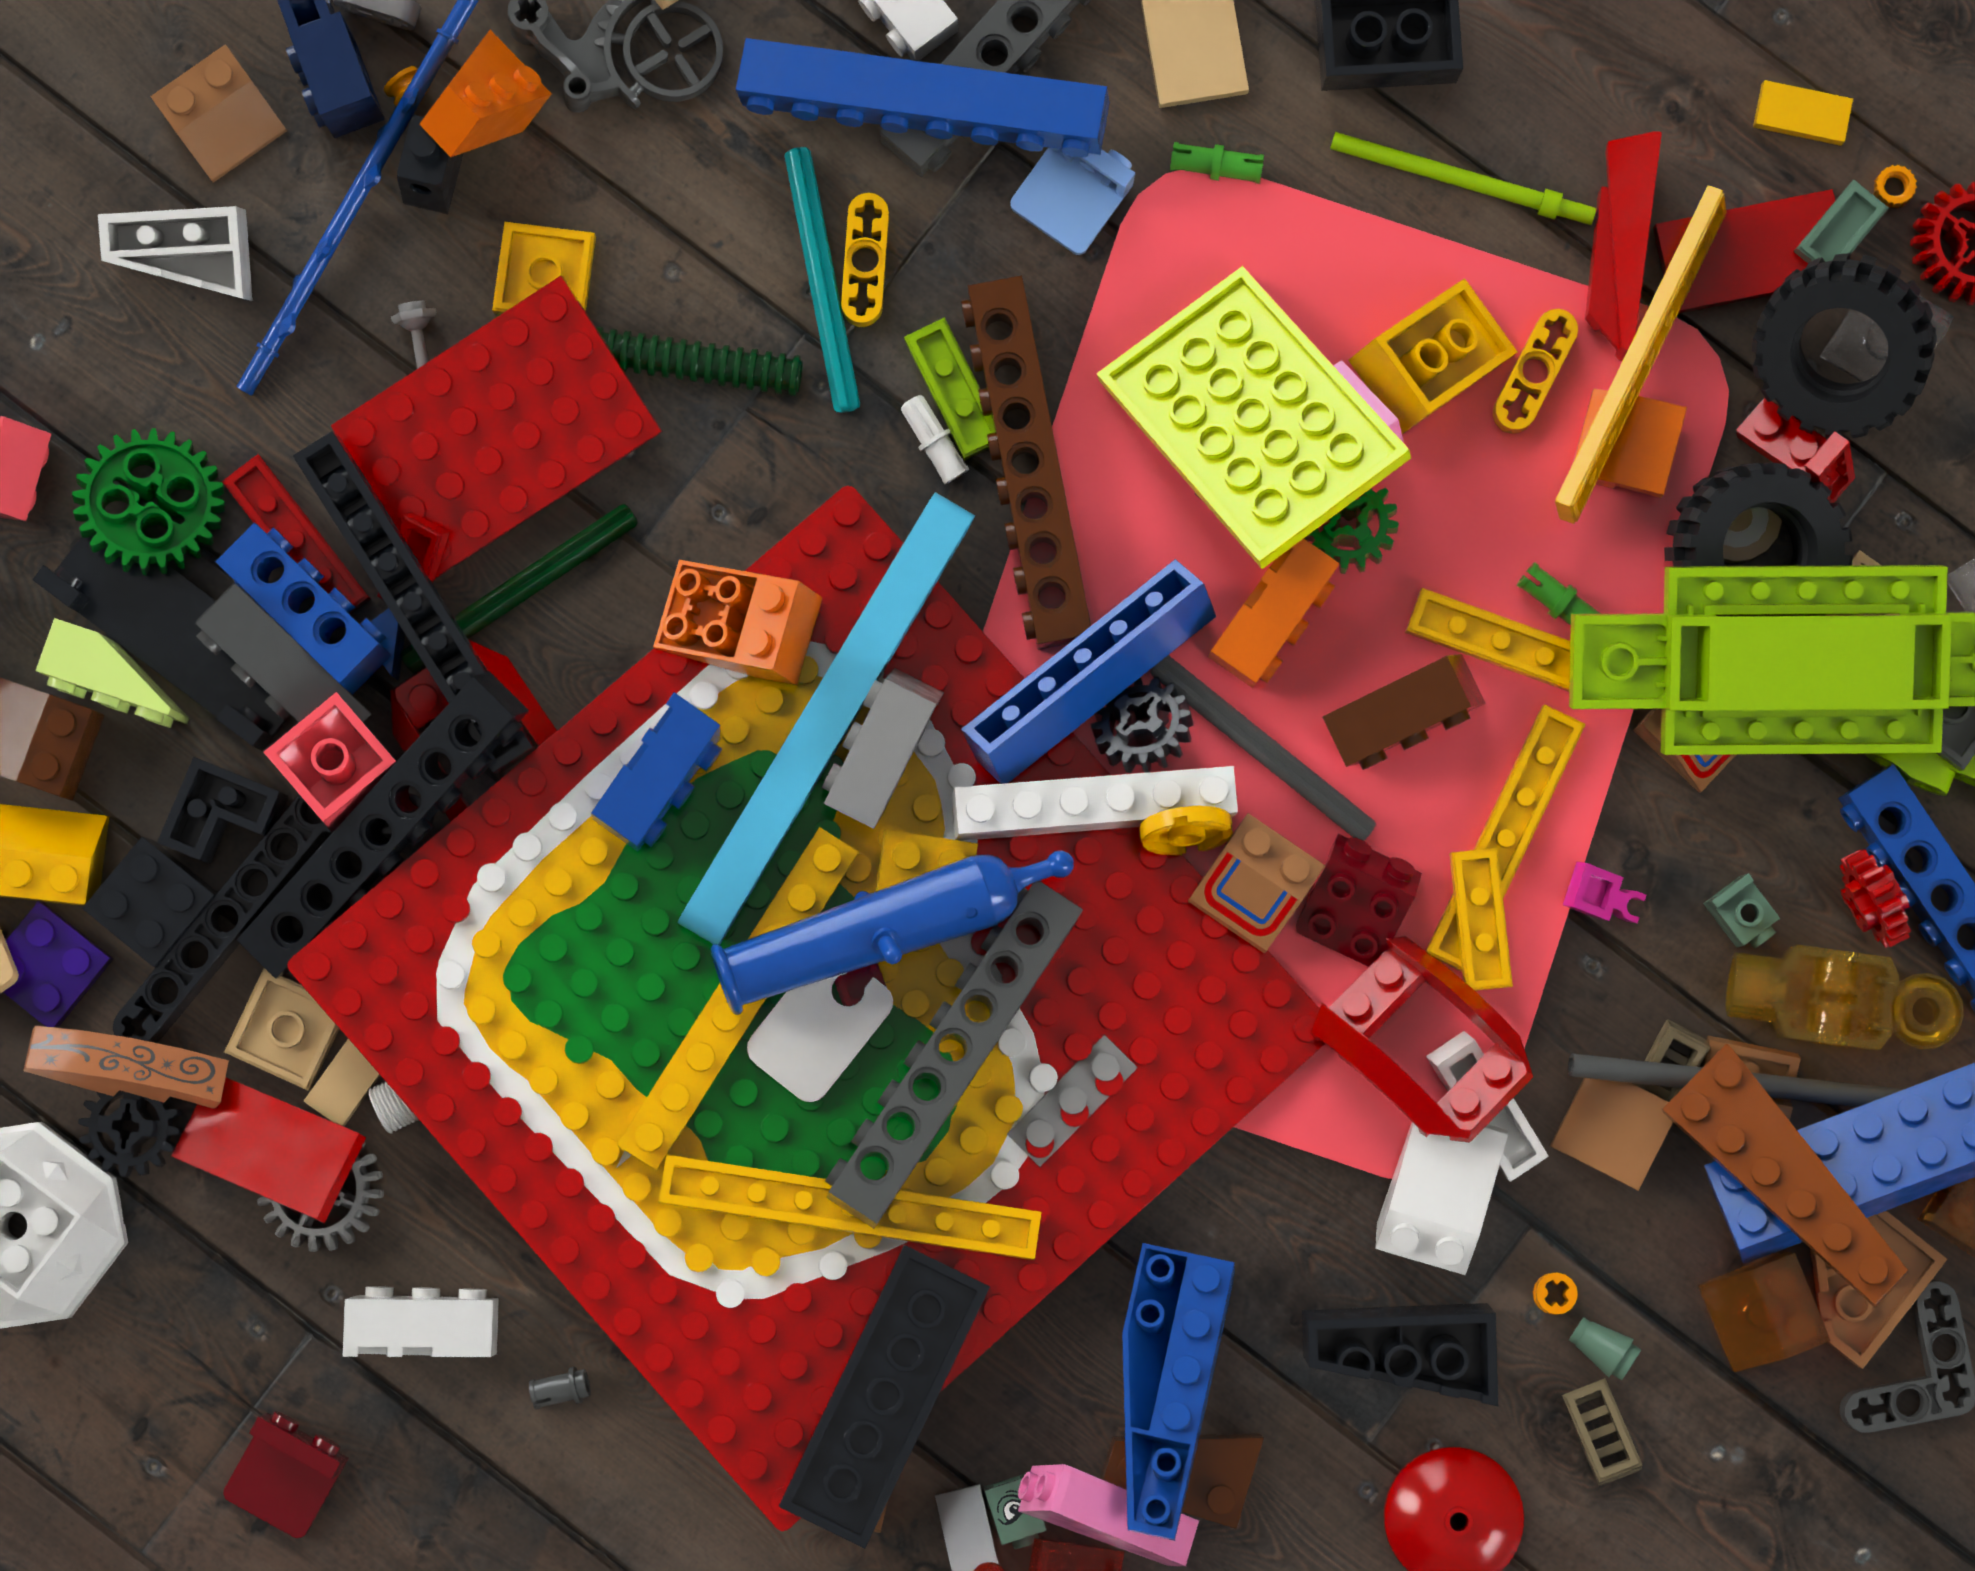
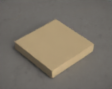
M263 968L224 1053L307 1091H311L339 1031V1027L301 984L284 976L275 979Z

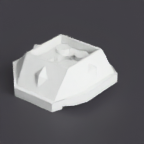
M43 1122L0 1128V1329L71 1318L128 1244L126 1227L123 1224L117 1179L111 1173L103 1171L99 1164L90 1160L86 1154ZM16 1212L22 1214L27 1221V1230L21 1238L14 1237L8 1228L9 1219Z

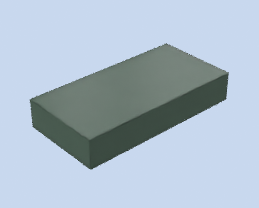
M1853 179L1793 252L1807 263L1821 257L1825 262L1832 261L1835 254L1850 253L1851 255L1889 207Z

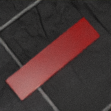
M259 454L221 481L253 523L255 522L266 533L274 527L293 546L287 554L297 563L306 558L324 576L318 584L327 593L336 588L355 606L349 613L350 615L371 599Z

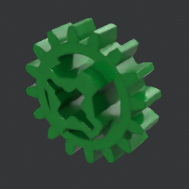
M1372 487L1361 495L1358 500L1353 501L1330 518V522L1323 527V531L1319 532L1317 528L1304 538L1308 542L1312 541L1314 546L1339 562L1341 574H1346L1348 565L1351 563H1355L1359 572H1364L1366 559L1370 558L1376 564L1382 561V554L1379 548L1385 550L1392 549L1394 540L1386 534L1397 533L1399 523L1388 519L1396 514L1397 506L1396 504H1384L1389 492L1386 488L1374 492ZM1377 514L1379 530L1374 538L1367 523ZM1341 517H1344L1347 521L1356 518V528L1353 529L1349 525L1341 528ZM1337 547H1353L1355 550H1341L1337 549Z

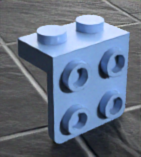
M1048 148L1012 197L1010 206L1013 212L1075 255H1082L1087 251L1133 187L1135 172L1130 169L1132 167L1131 162L1115 150H1110L1108 153L1101 150V155L1089 153L1087 157L1078 158L1062 153L1061 149Z

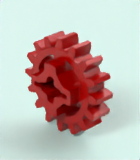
M1866 849L1858 850L1840 859L1842 864L1839 865V868L1844 875L1842 881L1845 884V888L1840 890L1844 903L1853 914L1857 926L1863 932L1871 929L1877 942L1881 941L1885 948H1890L1910 938L1908 933L1911 932V929L1906 922L1909 919L1905 913V909L1910 907L1906 894L1897 883L1893 871L1886 864L1878 867L1874 856H1869Z

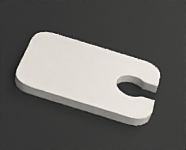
M840 975L787 991L750 1037L747 1044L749 1058L797 1098L805 1102L820 1100L837 1081L893 1008L891 992L874 977L865 987L861 1001L853 1006H843L833 998L832 985Z

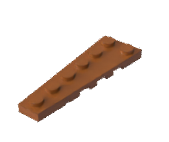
M1727 1043L1662 1109L1663 1113L1872 1306L1876 1307L1908 1274V1269Z

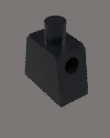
M412 115L397 171V181L402 201L405 205L448 215L464 153L450 157L419 125L424 117ZM418 185L425 186L430 190L419 189Z

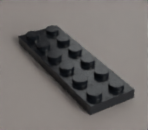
M906 1245L903 1246L778 1505L780 1508L864 1549L866 1548L990 1286Z

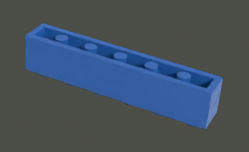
M1176 559L1173 560L961 729L977 762L1000 784L1009 783L1217 617L1204 583Z

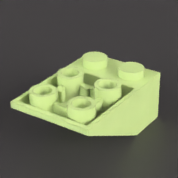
M54 618L36 668L37 672L49 677L47 686L81 699L85 698L87 691L91 692L90 700L128 714L130 706L136 707L135 715L168 728L172 727L174 720L184 724L188 723L189 717L118 643L98 632Z

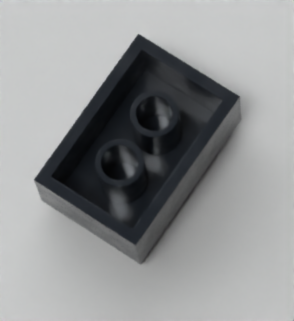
M1316 0L1321 91L1457 83L1463 70L1458 0Z

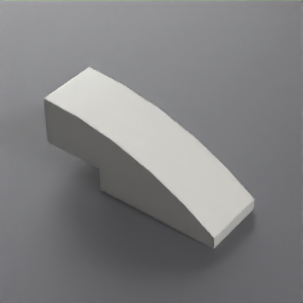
M1463 1031L1428 1054L1426 1058L1447 1091H1449L1476 1064L1484 1053L1476 1040ZM1513 1098L1489 1123V1125L1508 1130V1137L1499 1168L1510 1182L1549 1157Z

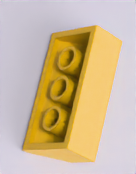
M0 804V897L84 906L101 886L110 816Z

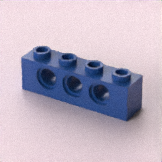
M254 522L215 562L341 686L353 695L391 656L380 644L386 636L367 618L359 624L349 614L355 606L336 588L327 593L318 584L324 576L306 558L297 563L287 554L293 546L274 527L266 533ZM278 567H284L282 577L274 583H268L271 572ZM315 597L313 607L308 612L299 614L300 604L306 598ZM340 627H346L343 639L338 643L330 644V636L333 631Z

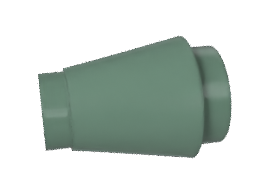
M1585 1317L1582 1318L1569 1339L1608 1378L1613 1375L1621 1381L1642 1350L1632 1343L1634 1341L1633 1338L1593 1321L1591 1322Z

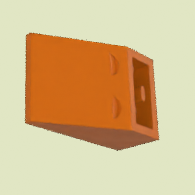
M679 560L653 647L752 677L797 685L822 597L797 580Z

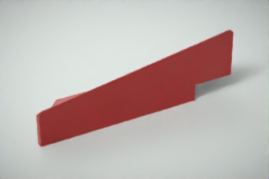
M1659 131L1608 141L1606 144L1608 187L1602 186L1597 198L1585 320L1594 331L1599 329L1616 349L1615 356L1619 361H1623L1637 330L1662 132Z

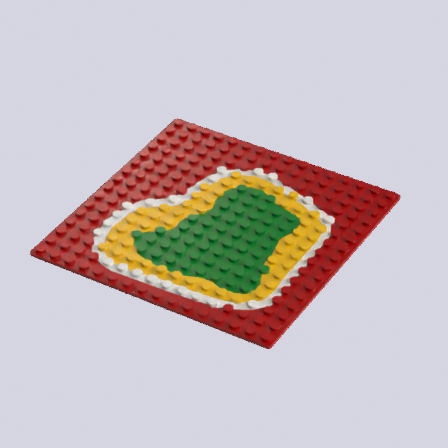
M849 485L837 491L745 570L746 572L800 581L822 597L797 685L756 678L655 648L652 649L297 952L287 964L291 974L779 1531H787L801 1519V1517L780 1508L778 1505L904 1245L990 1286L942 1386V1391L1326 1044L1322 1040L1318 1041L1311 1034L1313 1024L1320 1009L1268 950L1264 954L1189 903V898L1203 877L1183 855H1160L1146 850L1143 847V843H1141L1139 827L963 840L978 843L976 855L999 857L1008 867H1025L1047 860L1049 855L1055 851L1063 850L1068 852L1074 860L1071 874L1064 878L1052 876L1040 880V882L1082 908L1083 911L900 1190L1042 1212L1034 1260L659 1203L665 1159L657 1171L632 1155L617 1167L624 1153V1150L618 1147L617 1143L720 983L711 955V947L714 944L678 924V920L904 544L858 491ZM938 581L878 680L883 683L885 678L896 668L944 692L878 824L873 829L824 804L829 791L822 788L823 783L833 764L836 763L842 766L850 751L842 747L850 731L849 729L720 944L723 949L748 940L819 827L859 851L858 856L823 909V911L854 900L855 895L860 891H866L870 894L875 892L883 835L886 829L955 840L951 800L954 788L1000 784L977 762L961 729L1025 678ZM675 692L720 724V741L717 745L722 748V751L708 771L699 768L690 780V783L695 788L681 808L677 809L672 805L662 818V821L667 823V826L653 846L650 847L644 843L637 852L592 819L591 812L623 765L628 764L643 743L641 739L649 728L654 729L668 710L669 706L666 703ZM863 705L854 722L863 725L870 708ZM1071 732L1009 783L1109 776L1111 774L1078 737ZM1032 884L1025 887V889L1029 890ZM1012 914L997 925L1004 928ZM1024 924L1016 928V935L1022 943L1033 945L1040 941V933L1034 926ZM993 927L904 954L897 964H889L886 961L879 962L878 965L886 987L893 997V1008L829 1091L820 1100L814 1102H805L797 1098L749 1058L747 1044L750 1037L786 992L768 997L667 1155L826 1179L840 1158L848 1162L858 1148L851 1141L866 1118L874 1123L884 1109L877 1102L891 1080L894 1079L901 1083L910 1070L903 1063L918 1040L927 1044L936 1029L929 1024L942 1003L945 1001L953 1005L962 990L957 988L955 984L968 964L972 963L978 967L987 952L980 947ZM996 963L990 967L992 977L999 983H1010L1015 979L1013 968L1006 963ZM833 983V998L842 1005L835 983ZM971 1001L965 1005V1013L970 1020L984 1022L990 1018L989 1009L984 1003ZM1105 1035L1138 1068L1124 1082L1120 1072L1114 1079L1109 1081L1095 1078L1096 1089L1101 1094L1109 1097L1089 1118L1087 1105L1077 1114L1066 1113L1061 1108L1060 1116L1062 1121L1068 1126L1080 1127L1039 1167L1007 1133L1078 1061L1086 1059L1090 1055L1092 1047ZM949 1039L939 1044V1052L944 1059L958 1061L964 1057V1049L959 1042ZM922 1078L913 1083V1091L921 1100L930 1101L939 1094L937 1085L930 1079ZM896 1117L887 1123L889 1135L896 1140H906L913 1134L912 1125L904 1118ZM1026 1139L1025 1146L1031 1156L1044 1158L1052 1152L1054 1140L1045 1147H1035ZM868 1157L860 1163L861 1171L868 1179L879 1180L887 1174L885 1163L878 1157Z

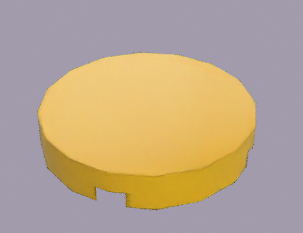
M1188 806L1161 811L1147 817L1140 823L1141 843L1149 852L1160 855H1182V853H1187L1186 846L1198 845V851H1208L1223 845L1232 837V817L1226 810L1212 806Z

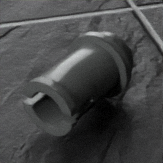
M575 1366L570 1367L568 1373L538 1380H529V1393L535 1410L571 1400L579 1404L583 1402V1398L591 1396L590 1381L586 1370H577Z

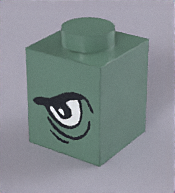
M1026 1473L984 1486L1001 1544L1012 1543L1013 1549H1019L1039 1542L1038 1533L1047 1531L1043 1520L1018 1511L1022 1500L1018 1497V1490L1021 1480Z

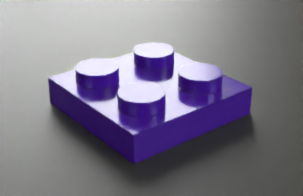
M38 901L6 940L19 976L16 983L3 991V993L44 1026L58 1028L114 958L44 902Z

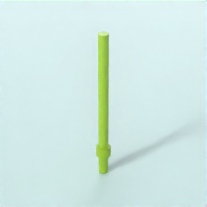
M1335 132L1330 147L1331 150L1538 210L1537 215L1554 220L1556 216L1592 225L1597 209L1562 198L1563 193L1545 188L1544 192H1540L1339 132Z

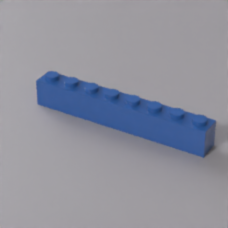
M750 38L745 39L736 85V92L742 105L746 106L749 111L757 114L770 115L773 114L774 110L790 112L792 116L806 121H815L818 119V116L834 118L838 123L850 127H860L863 123L878 124L881 128L894 133H905L908 129L925 131L927 135L938 139H950L953 135L970 137L972 141L983 145H996L998 141L1016 143L1017 147L1027 151H1041L1043 147L1061 149L1062 153L1078 158L1087 157L1089 153L1101 155L1110 105L1107 86Z

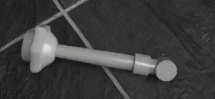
M423 300L398 305L399 313L391 316L394 324H398L404 329L411 331L417 369L429 362L422 329L427 326L431 318L436 316V308H426V303Z

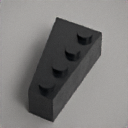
M1488 1303L1302 1310L1303 1357L1311 1368L1364 1379L1371 1378L1386 1381L1397 1386L1415 1387L1439 1392L1440 1395L1455 1398L1463 1397L1481 1401L1484 1404L1498 1406L1496 1313Z

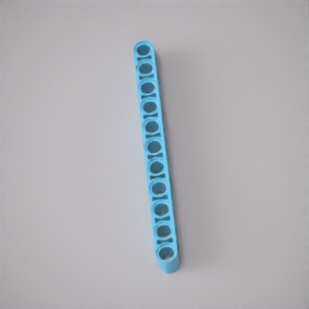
M936 492L933 494L678 920V924L712 944L720 945L862 709L871 686L875 680L878 681L967 533L975 518L974 514Z

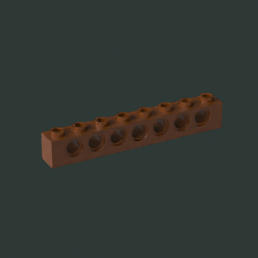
M1020 275L968 285L969 299L961 301L965 326L966 328L975 327L978 344L969 346L974 372L983 371L986 388L978 389L983 417L992 415L995 433L987 434L992 461L1001 460L1004 477L996 478L1000 505L1009 504L1013 521L1004 523L1009 550L1018 549L1021 567L1013 568L1018 595L1027 594L1030 608L1029 612L1022 613L1027 640L1036 638L1038 650L1067 645L1088 629L1091 623L1023 278ZM1003 321L1010 325L1012 333L1004 340H995L987 334L986 330L991 323ZM1004 365H1012L1020 371L1021 376L1014 384L1005 385L996 379V371ZM1020 409L1028 414L1030 421L1022 429H1012L1005 424L1004 416L1011 410ZM1024 453L1033 455L1039 463L1037 469L1030 474L1017 472L1013 468L1012 462L1018 455ZM1038 498L1046 504L1047 512L1038 519H1030L1022 513V504L1027 499ZM1045 542L1052 545L1056 551L1055 558L1047 564L1035 562L1029 554L1035 544ZM1047 587H1056L1063 592L1065 601L1056 609L1045 608L1038 599L1040 592Z

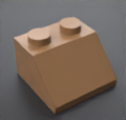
M226 44L150 96L213 183L287 132L284 125Z

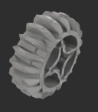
M364 1142V1144H363V1146H362L360 1152L364 1149V1147H365V1145H366L365 1142ZM368 1154L361 1159L357 1156L351 1168L356 1180V1196L342 1187L338 1195L339 1197H337L334 1204L344 1206L350 1209V1211L338 1223L324 1228L312 1226L315 1219L301 1214L300 1218H298L290 1208L260 1197L257 1199L259 1206L272 1204L274 1207V1211L264 1216V1221L272 1223L281 1219L283 1223L277 1228L275 1235L282 1238L293 1230L291 1246L295 1248L300 1247L306 1236H308V1248L311 1252L319 1250L322 1237H324L329 1251L338 1249L337 1234L347 1244L355 1242V1235L351 1226L353 1225L361 1232H367L370 1226L361 1217L362 1214L378 1216L380 1212L376 1206L368 1204L369 1198L384 1197L383 1190L370 1189V1181L382 1179L383 1172L373 1171L368 1173L366 1169L367 1166L377 1160L376 1155Z

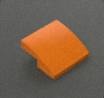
M1595 388L1592 390L1574 460L1608 390ZM1638 396L1596 484L1611 489L1618 486L1661 498L1665 492L1687 407Z

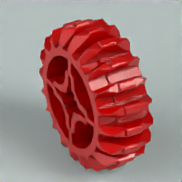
M1975 182L1968 186L1967 191L1958 183L1950 188V194L1940 191L1934 196L1935 204L1926 203L1922 207L1921 213L1924 218H1918L1913 224V229L1921 235L1914 236L1910 240V246L1920 249L1922 252L1912 258V264L1926 265L1927 269L1921 273L1920 280L1925 281L1933 276L1938 281L1933 286V293L1938 294L1947 287L1950 289L1948 294L1949 302L1957 301L1962 293H1964L1966 304L1974 305L1975 276L1967 275L1961 272V270L1967 264H1975V250H1972L1963 257L1969 248L1967 242L1971 240L1969 238L1975 236V223L1969 222L1963 217L1958 220L1951 214L1960 211L1975 212ZM1940 232L1944 234L1942 238L1951 248L1949 261L1941 247Z

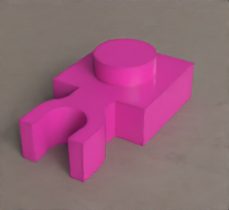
M1576 862L1563 906L1599 920L1610 921L1613 913L1618 919L1638 924L1640 917L1631 915L1628 912L1627 904L1630 899L1645 901L1647 895L1633 890H1620L1624 877L1589 863Z

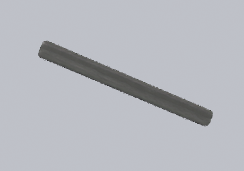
M1169 655L1151 668L1150 673L1153 677H1159L1160 682L1165 686L1173 683L1178 696L1184 695L1189 706L1353 838L1364 841L1374 830L1376 823L1372 818Z

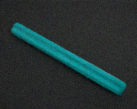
M797 147L786 152L784 157L833 408L837 413H847L859 408L860 400L812 155L809 148Z

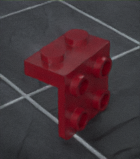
M1338 834L1330 849L1325 867L1297 920L1296 930L1300 935L1369 967L1384 951L1388 950L1389 946L1386 938L1393 939L1415 899L1422 873L1415 870L1409 862L1401 858H1389L1372 850L1371 846L1361 839L1346 838Z
M275 1411L273 1415L266 1413L258 1416L249 1432L253 1438L225 1486L223 1494L226 1500L294 1538H302L308 1533L349 1457L339 1452L341 1447L334 1441L319 1434H316L314 1438L298 1430L300 1424L296 1420Z

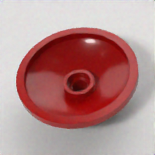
M1442 1447L1415 1457L1397 1474L1385 1500L1384 1528L1394 1555L1408 1571H1502L1513 1558L1522 1538L1524 1528L1523 1503L1514 1481L1496 1461L1476 1450L1463 1447ZM1458 1512L1463 1513L1466 1517L1464 1527L1453 1529L1450 1525L1451 1516Z

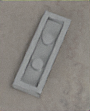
M1104 1035L1092 1047L1090 1055L1086 1059L1078 1061L1007 1135L1041 1167L1080 1127L1066 1125L1060 1116L1061 1108L1066 1113L1077 1114L1087 1105L1089 1118L1109 1097L1101 1094L1096 1089L1095 1078L1109 1081L1114 1079L1120 1072L1124 1082L1138 1067ZM1026 1139H1028L1030 1144L1035 1147H1045L1054 1140V1148L1048 1156L1035 1158L1028 1153L1025 1143Z

